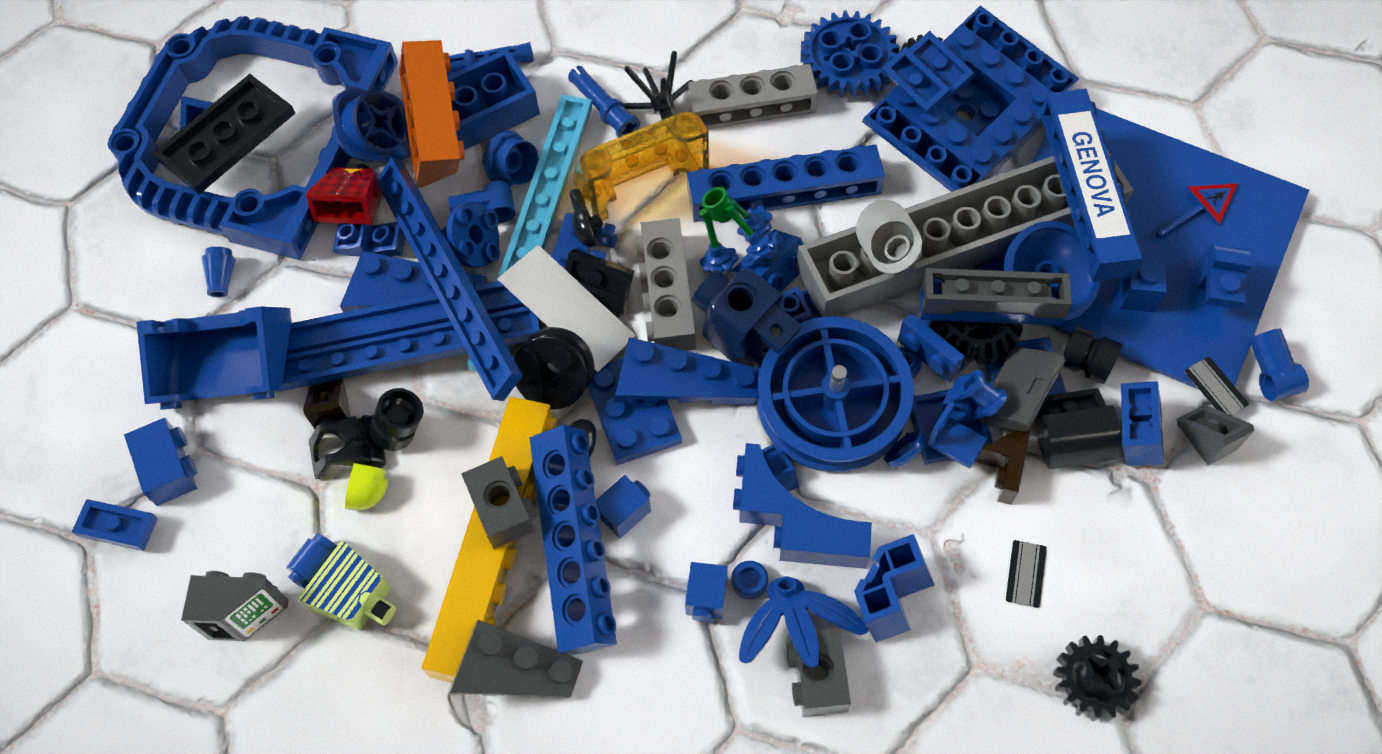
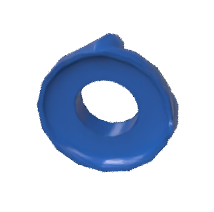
M921 431L907 432L883 458L886 464L893 469H898L897 467L904 466L914 460L924 448V435Z

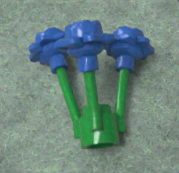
M715 187L703 196L702 205L704 209L699 214L705 222L711 243L709 249L706 250L705 256L699 260L703 272L712 273L715 270H719L725 275L739 261L735 248H726L718 242L712 220L725 223L733 219L738 224L737 233L744 236L745 241L750 243L746 249L747 255L745 260L747 262L752 261L753 263L760 262L765 264L776 256L779 234L770 231L772 229L770 221L773 215L766 212L762 205L756 209L749 207L745 210L727 193L724 187Z

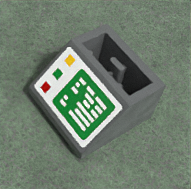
M207 571L205 576H190L181 620L208 640L245 641L287 608L289 599L263 574L246 572L243 573V577H229V574L224 572Z

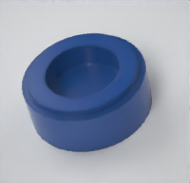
M756 561L741 562L732 572V588L743 599L752 600L759 598L767 589L768 573L764 566Z

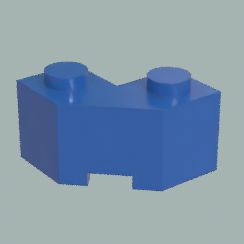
M914 534L878 547L872 558L873 565L864 580L861 579L854 590L865 625L876 643L910 631L911 628L900 598L935 585Z

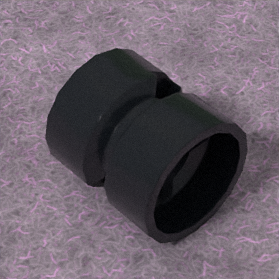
M1076 324L1062 353L1064 359H1066L1063 368L1075 373L1082 369L1085 372V377L1104 385L1114 367L1123 344L1106 336L1096 339L1094 331Z
M393 388L383 393L379 398L369 425L370 437L376 445L385 450L398 451L411 443L424 412L423 403L419 397L412 391L403 388Z

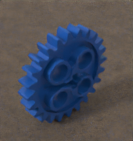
M844 10L842 17L838 18L833 12L831 13L830 21L821 17L820 26L812 23L811 32L805 31L804 41H801L800 63L811 65L814 80L818 79L817 88L820 89L827 85L828 94L833 93L837 89L839 90L840 97H843L846 91H850L852 97L856 98L857 91L861 90L865 96H868L869 87L879 91L881 83H889V77L882 71V67L899 53L900 45L896 44L897 36L890 35L891 27L881 28V19L871 22V14L866 15L863 19L860 18L859 11H856L853 17H849L847 11Z

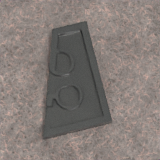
M477 620L447 695L468 694L568 699L572 695L583 660L567 654H560L555 649Z

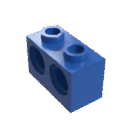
M1158 381L1121 383L1122 443L1126 465L1164 464L1162 409Z

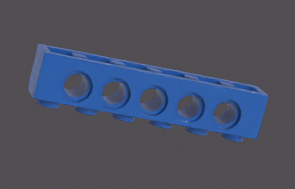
M877 144L869 146L858 145L849 149L825 150L815 154H797L788 158L763 159L754 163L730 164L726 167L713 169H698L693 172H687V191L693 222L704 221L699 214L704 209L702 198L709 190L715 187H724L727 193L745 210L749 207L756 209L762 205L766 211L879 195L882 194L885 174Z
M561 425L529 438L558 653L585 654L617 645L616 621L612 613L611 586L606 573L605 547L602 543L599 526L600 513L596 506L595 480L591 471L588 452L589 441L585 430Z

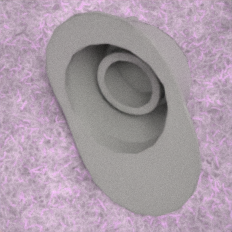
M877 200L869 204L860 213L856 222V235L872 264L878 271L886 274H898L907 270L910 272L916 270L915 264L921 257L923 241L919 230L906 210L899 203L891 200Z

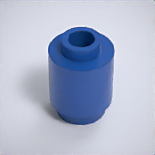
M316 533L312 539L308 538L286 566L291 572L288 578L299 587L305 589L337 545L319 533Z

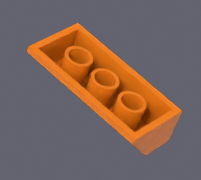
M441 40L404 41L401 48L399 76L417 188H423L457 173L460 160L465 158L463 141H457L456 131L460 130L459 113L452 110L451 101H455L453 81L448 82L447 72H450V57L448 52H443Z

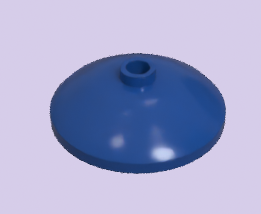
M1058 221L1038 222L1022 230L1013 239L1006 252L1004 271L1069 273L1072 305L1063 322L1082 315L1094 302L1101 280L1091 281L1074 227Z

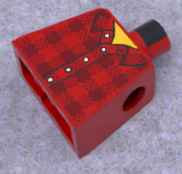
M358 164L355 168H333L329 170L306 193V198L313 222L372 225L381 200V192L376 172L365 164Z

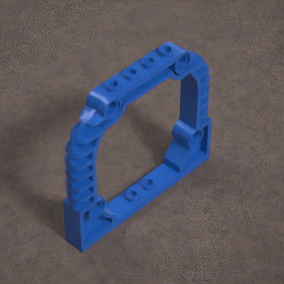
M239 16L234 21H230L227 18L218 20L208 30L201 26L190 34L179 33L173 35L166 41L160 53L155 57L152 67L142 79L140 87L133 99L127 104L124 114L118 124L114 126L108 140V148L118 161L119 175L127 194L139 208L158 219L173 221L179 225H188L198 230H207L214 234L226 235L231 243L301 260L319 223L313 222L306 193L329 170L333 168H346L351 159V156L340 147L336 140L335 126H333L332 136L327 146L320 152L319 162L306 187L293 184L281 191L265 196L255 189L242 190L235 197L222 196L206 191L198 195L190 187L153 175L159 164L153 155V152L158 149L155 142L188 85L207 77L220 59L240 54L261 55L314 68L322 82L328 85L341 84L345 89L360 88L370 91H384L398 64L392 43L324 27L321 33H317L309 28L304 30L296 25L290 24L287 26L279 21L270 22L261 17L250 19L248 16Z

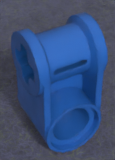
M975 370L970 374L956 378L941 404V410L943 412L948 403L952 401L955 405L950 418L957 422L967 423L974 419L994 415L1005 403L1008 393L1002 388L997 389L988 382L981 370Z

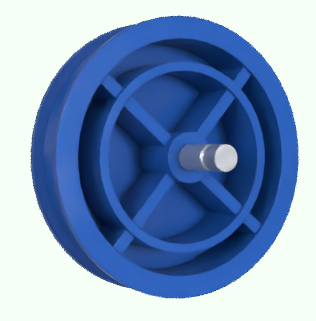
M830 316L800 323L802 325L800 331L779 354L772 348L768 350L760 368L757 408L766 434L773 444L784 452L787 457L811 469L825 472H847L876 462L888 453L899 440L913 406L914 383L905 356L887 335L859 320Z

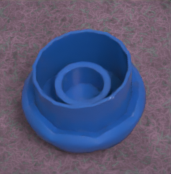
M510 130L501 131L493 136L486 144L482 157L483 168L488 180L506 181L510 186L528 183L533 178L539 161L535 145L525 141L517 132Z

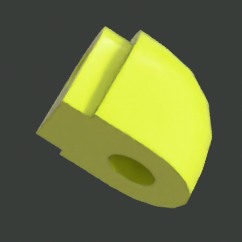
M353 463L345 497V509L366 510L375 506L383 498L389 480L385 479L386 471L377 467Z

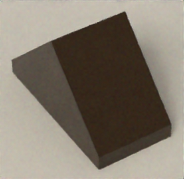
M343 379L309 387L303 411L314 429H316L321 421L351 416Z

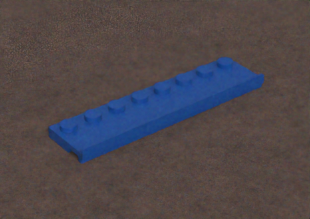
M495 281L473 286L506 346L524 343L531 335L542 329L540 319L501 282ZM436 294L292 323L281 391L468 353Z

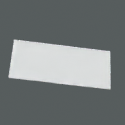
M539 245L497 278L548 327L564 328L580 336L592 352L595 364L594 370L596 372H599L627 345L629 337L634 338L636 336Z

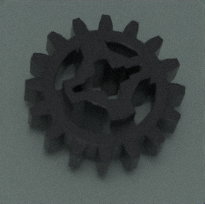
M1087 635L1082 636L1078 641L1079 646L1073 641L1065 647L1067 653L1062 652L1056 659L1062 666L1057 667L1053 671V676L1062 678V682L1055 687V690L1058 692L1065 691L1068 695L1062 703L1066 706L1074 702L1077 705L1075 715L1080 716L1084 711H1089L1090 719L1094 722L1100 718L1101 713H1103L1107 721H1110L1116 717V711L1121 715L1130 709L1127 703H1134L1139 697L1131 689H1137L1142 685L1141 680L1132 677V674L1139 669V665H1129L1126 661L1131 652L1127 650L1120 654L1117 651L1118 641L1116 640L1109 646L1104 645L1103 635H1098L1093 643H1091ZM1095 655H1100L1104 658H1098ZM1073 670H1074V671L1076 672V674H1077V684H1076V685H1075L1074 680H1073ZM1118 672H1119L1120 679H1121V685L1117 682V681H1118ZM1098 673L1102 680L1096 683L1091 676ZM1087 697L1098 698L1100 702L1090 700Z

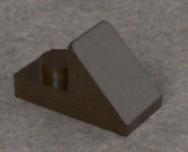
M1031 428L1028 431L1015 430L985 446L980 451L976 460L977 463L998 468L994 482V488L999 489L997 502L1012 505L1019 492Z

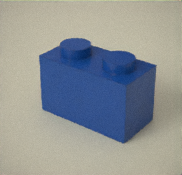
M164 417L124 434L142 492L156 506L198 489L193 477L198 474V471L190 455L186 456L183 447L187 446L188 443L179 426L174 428Z

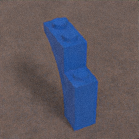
M746 443L745 456L738 455L736 476L743 477L742 489L735 488L733 498V510H740L739 523L775 526L773 548L780 549L779 561L867 569L870 560L872 522L834 517L804 504L786 490L776 479L768 467L760 444Z

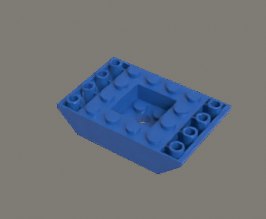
M981 5L942 42L974 72V78L928 113H925L901 88L896 86L862 120L866 126L951 192L992 178L1043 125L1040 113L1047 93L1070 91L1079 80L1076 75ZM965 111L971 115L972 119L963 120L958 116L957 112Z

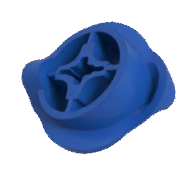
M348 88L334 96L332 99V113L335 137L340 147L348 155L361 161H382L385 163L391 157L403 161L411 156L404 103L401 99L385 91H370L360 88Z

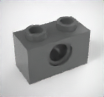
M503 456L461 473L493 549L534 532L530 519L536 517L535 511L528 496L520 498L517 487L523 485L514 465L507 468ZM500 496L510 497L509 501L503 506L493 505L494 501Z
M840 628L816 630L819 643L818 665L827 672V677L821 681H816L809 677L807 673L809 667L802 661L794 646L787 645L789 668H796L798 681L792 683L794 706H801L802 717L848 712L851 700Z

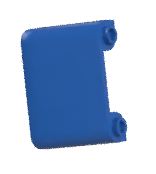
M259 306L245 308V310H240L236 313L212 316L174 318L166 321H137L145 404L160 403V410L182 408V401L244 394H252L253 400L275 398L274 391H281L292 324L291 308Z

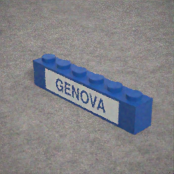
M1087 88L1047 93L1040 114L1091 281L1132 277L1143 260V247L1139 241H1136L1133 232V217L1126 210L1123 186L1117 183L1114 174V159L1111 155H1108L1105 146V132L1103 128H1099L1096 119V104L1090 100Z

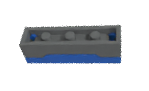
M926 268L920 287L921 320L1062 326L1072 305L1069 273Z

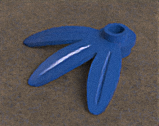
M780 577L769 584L767 592L770 600L758 609L744 631L740 645L739 660L747 664L757 657L773 635L781 616H784L789 637L798 655L805 665L811 668L816 667L819 662V643L814 623L808 611L856 635H865L869 630L865 622L842 602L821 593L805 591L803 583L796 578Z

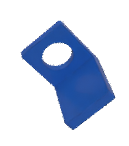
M950 401L935 424L927 445L970 469L985 445L987 438L950 418L955 405L954 402Z

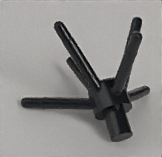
M675 50L671 52L667 79L661 78L660 92L648 68H643L642 71L651 90L629 66L624 67L625 72L650 99V102L624 103L625 109H653L655 114H660L664 127L675 124L671 111L675 107L673 101L688 90V82H693V80L687 81L671 94L677 52Z

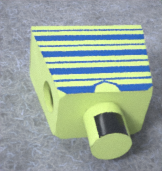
M342 540L297 598L312 612L356 630H360L369 618L384 626L392 619L396 611V606L384 599L390 589L387 582Z

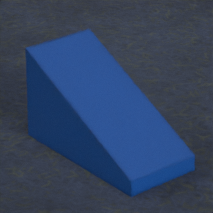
M774 444L762 449L768 467L782 486L789 492L799 488L796 469L784 452L779 450Z

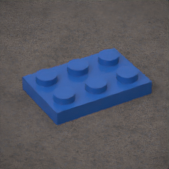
M624 358L607 363L599 372L594 370L593 378L588 385V390L617 466L682 443V436L667 400H658V403H643V399H627L626 402H614Z

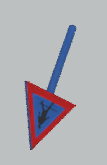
M1238 183L1187 187L1186 189L1197 200L1199 205L1158 230L1156 235L1158 237L1165 235L1202 210H1205L1216 224L1219 225Z

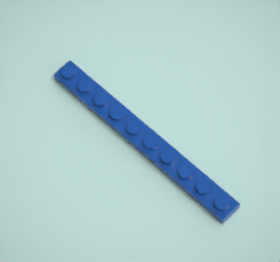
M391 157L377 178L379 188L491 398L504 401L523 375L403 161Z

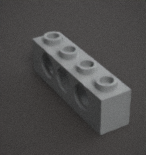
M810 64L792 65L786 68L761 70L747 74H733L727 77L688 82L689 106L695 131L816 113L818 91Z
M680 218L641 222L642 235L635 236L637 255H644L645 260L644 264H639L641 284H648V292L642 293L644 313L651 312L652 321L645 322L648 342H655L656 344L681 350L696 349L695 327ZM657 256H666V258H663V259H657V258H655V257H657ZM661 284H670V285H671V286L666 287V288L659 287V285H661ZM666 312H671L675 314L671 317L662 316V314Z

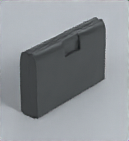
M1013 347L992 384L997 389H1004L1008 393L1007 399L994 415L978 418L980 422L985 425L1017 431H1028L1066 362L1064 356L1056 352Z

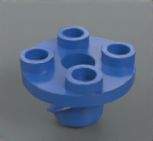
M467 202L456 206L450 213L447 225L442 229V232L458 261L469 268H480L489 265L500 257L499 231L497 227L499 219L496 212L492 209L488 210L477 202Z

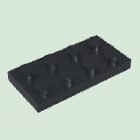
M248 74L154 151L153 155L159 163L200 195L296 113L291 104L252 74Z

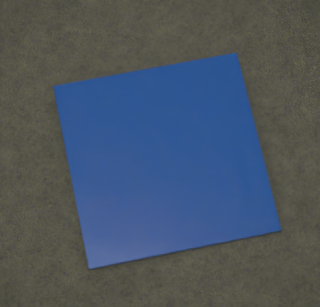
M1097 108L1096 119L1099 128H1103L1105 132V146L1134 190L1126 205V210L1132 214L1134 221L1133 232L1136 241L1142 244L1143 260L1166 262L1167 292L1155 312L1120 309V278L1101 280L1098 294L1087 311L1077 318L1063 322L1062 326H1047L1071 335L1077 324L1094 331L1096 339L1106 336L1123 344L1119 353L1120 357L1196 389L1198 388L1185 374V370L1206 357H1210L1235 386L1251 345L1249 338L1253 337L1309 189ZM1045 134L1032 163L1053 156L1047 134ZM1238 183L1219 225L1216 224L1205 210H1202L1161 237L1156 235L1158 230L1199 205L1197 200L1186 189L1187 187ZM1210 244L1244 249L1250 252L1251 268L1246 273V302L1241 310L1205 304L1206 289L1198 288L1199 259ZM1006 255L982 263L979 270L1004 271Z

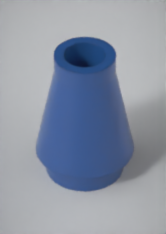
M220 246L208 247L205 249V255L201 257L208 296L226 297L228 295V287L236 261L235 257L232 256V250Z

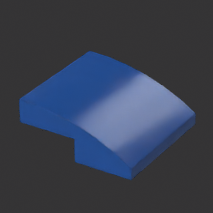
M930 30L910 49L905 46L882 67V71L925 113L944 103L974 78V72Z

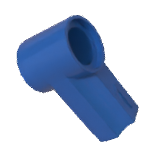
M491 181L485 184L481 191L449 196L448 199L450 212L462 203L477 202L488 210H494L498 216L499 223L508 222L515 216L511 186L506 181Z
M1281 328L1269 330L1249 338L1262 372L1259 375L1260 390L1268 401L1274 402L1308 390V375L1301 364L1294 363Z

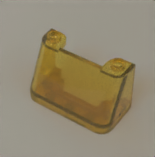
M682 112L584 152L574 169L573 181L575 189H579L584 197L590 216L592 217L598 213L602 221L608 219V204L610 201L614 202L617 200L613 187L668 165L673 176L679 175L680 172H693L702 168L709 169V131L697 114Z

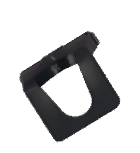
M362 415L361 418L350 416L325 420L317 425L309 439L315 479H322L331 465L353 467V463L377 468L385 466L386 457L384 449L376 445L369 434V425L373 415ZM325 432L336 435L345 443L339 451L327 454L319 460V444Z

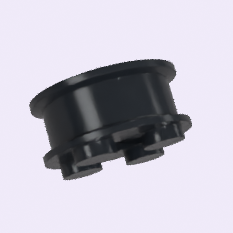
M548 327L535 332L522 345L514 357V361L523 375L516 384L519 392L526 400L549 404L551 410L563 409L574 404L588 387L594 375V358L589 346L576 333L564 328ZM548 363L553 364L555 368L559 369L560 373L553 372L549 368Z

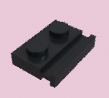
M577 249L569 251L565 270L612 314L620 318L624 314L623 309L628 299L635 270Z

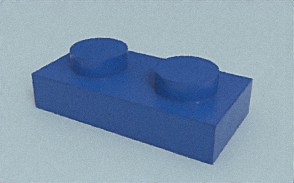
M86 499L72 533L78 537L144 551L158 518L153 513Z

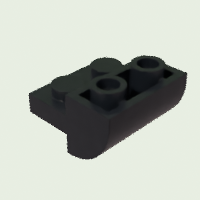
M1098 388L1047 395L1034 422L1039 432L1037 443L1048 470L1118 459L1121 447L1118 417L1113 405L1106 406Z

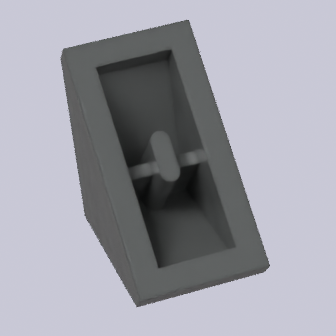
M1203 405L1176 419L1179 428L1207 465L1237 451L1254 432L1253 424L1207 405Z

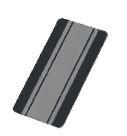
M1206 357L1185 370V374L1215 409L1232 416L1249 405L1210 357Z
M1019 540L1013 541L1005 598L1007 602L1034 608L1040 607L1046 546Z

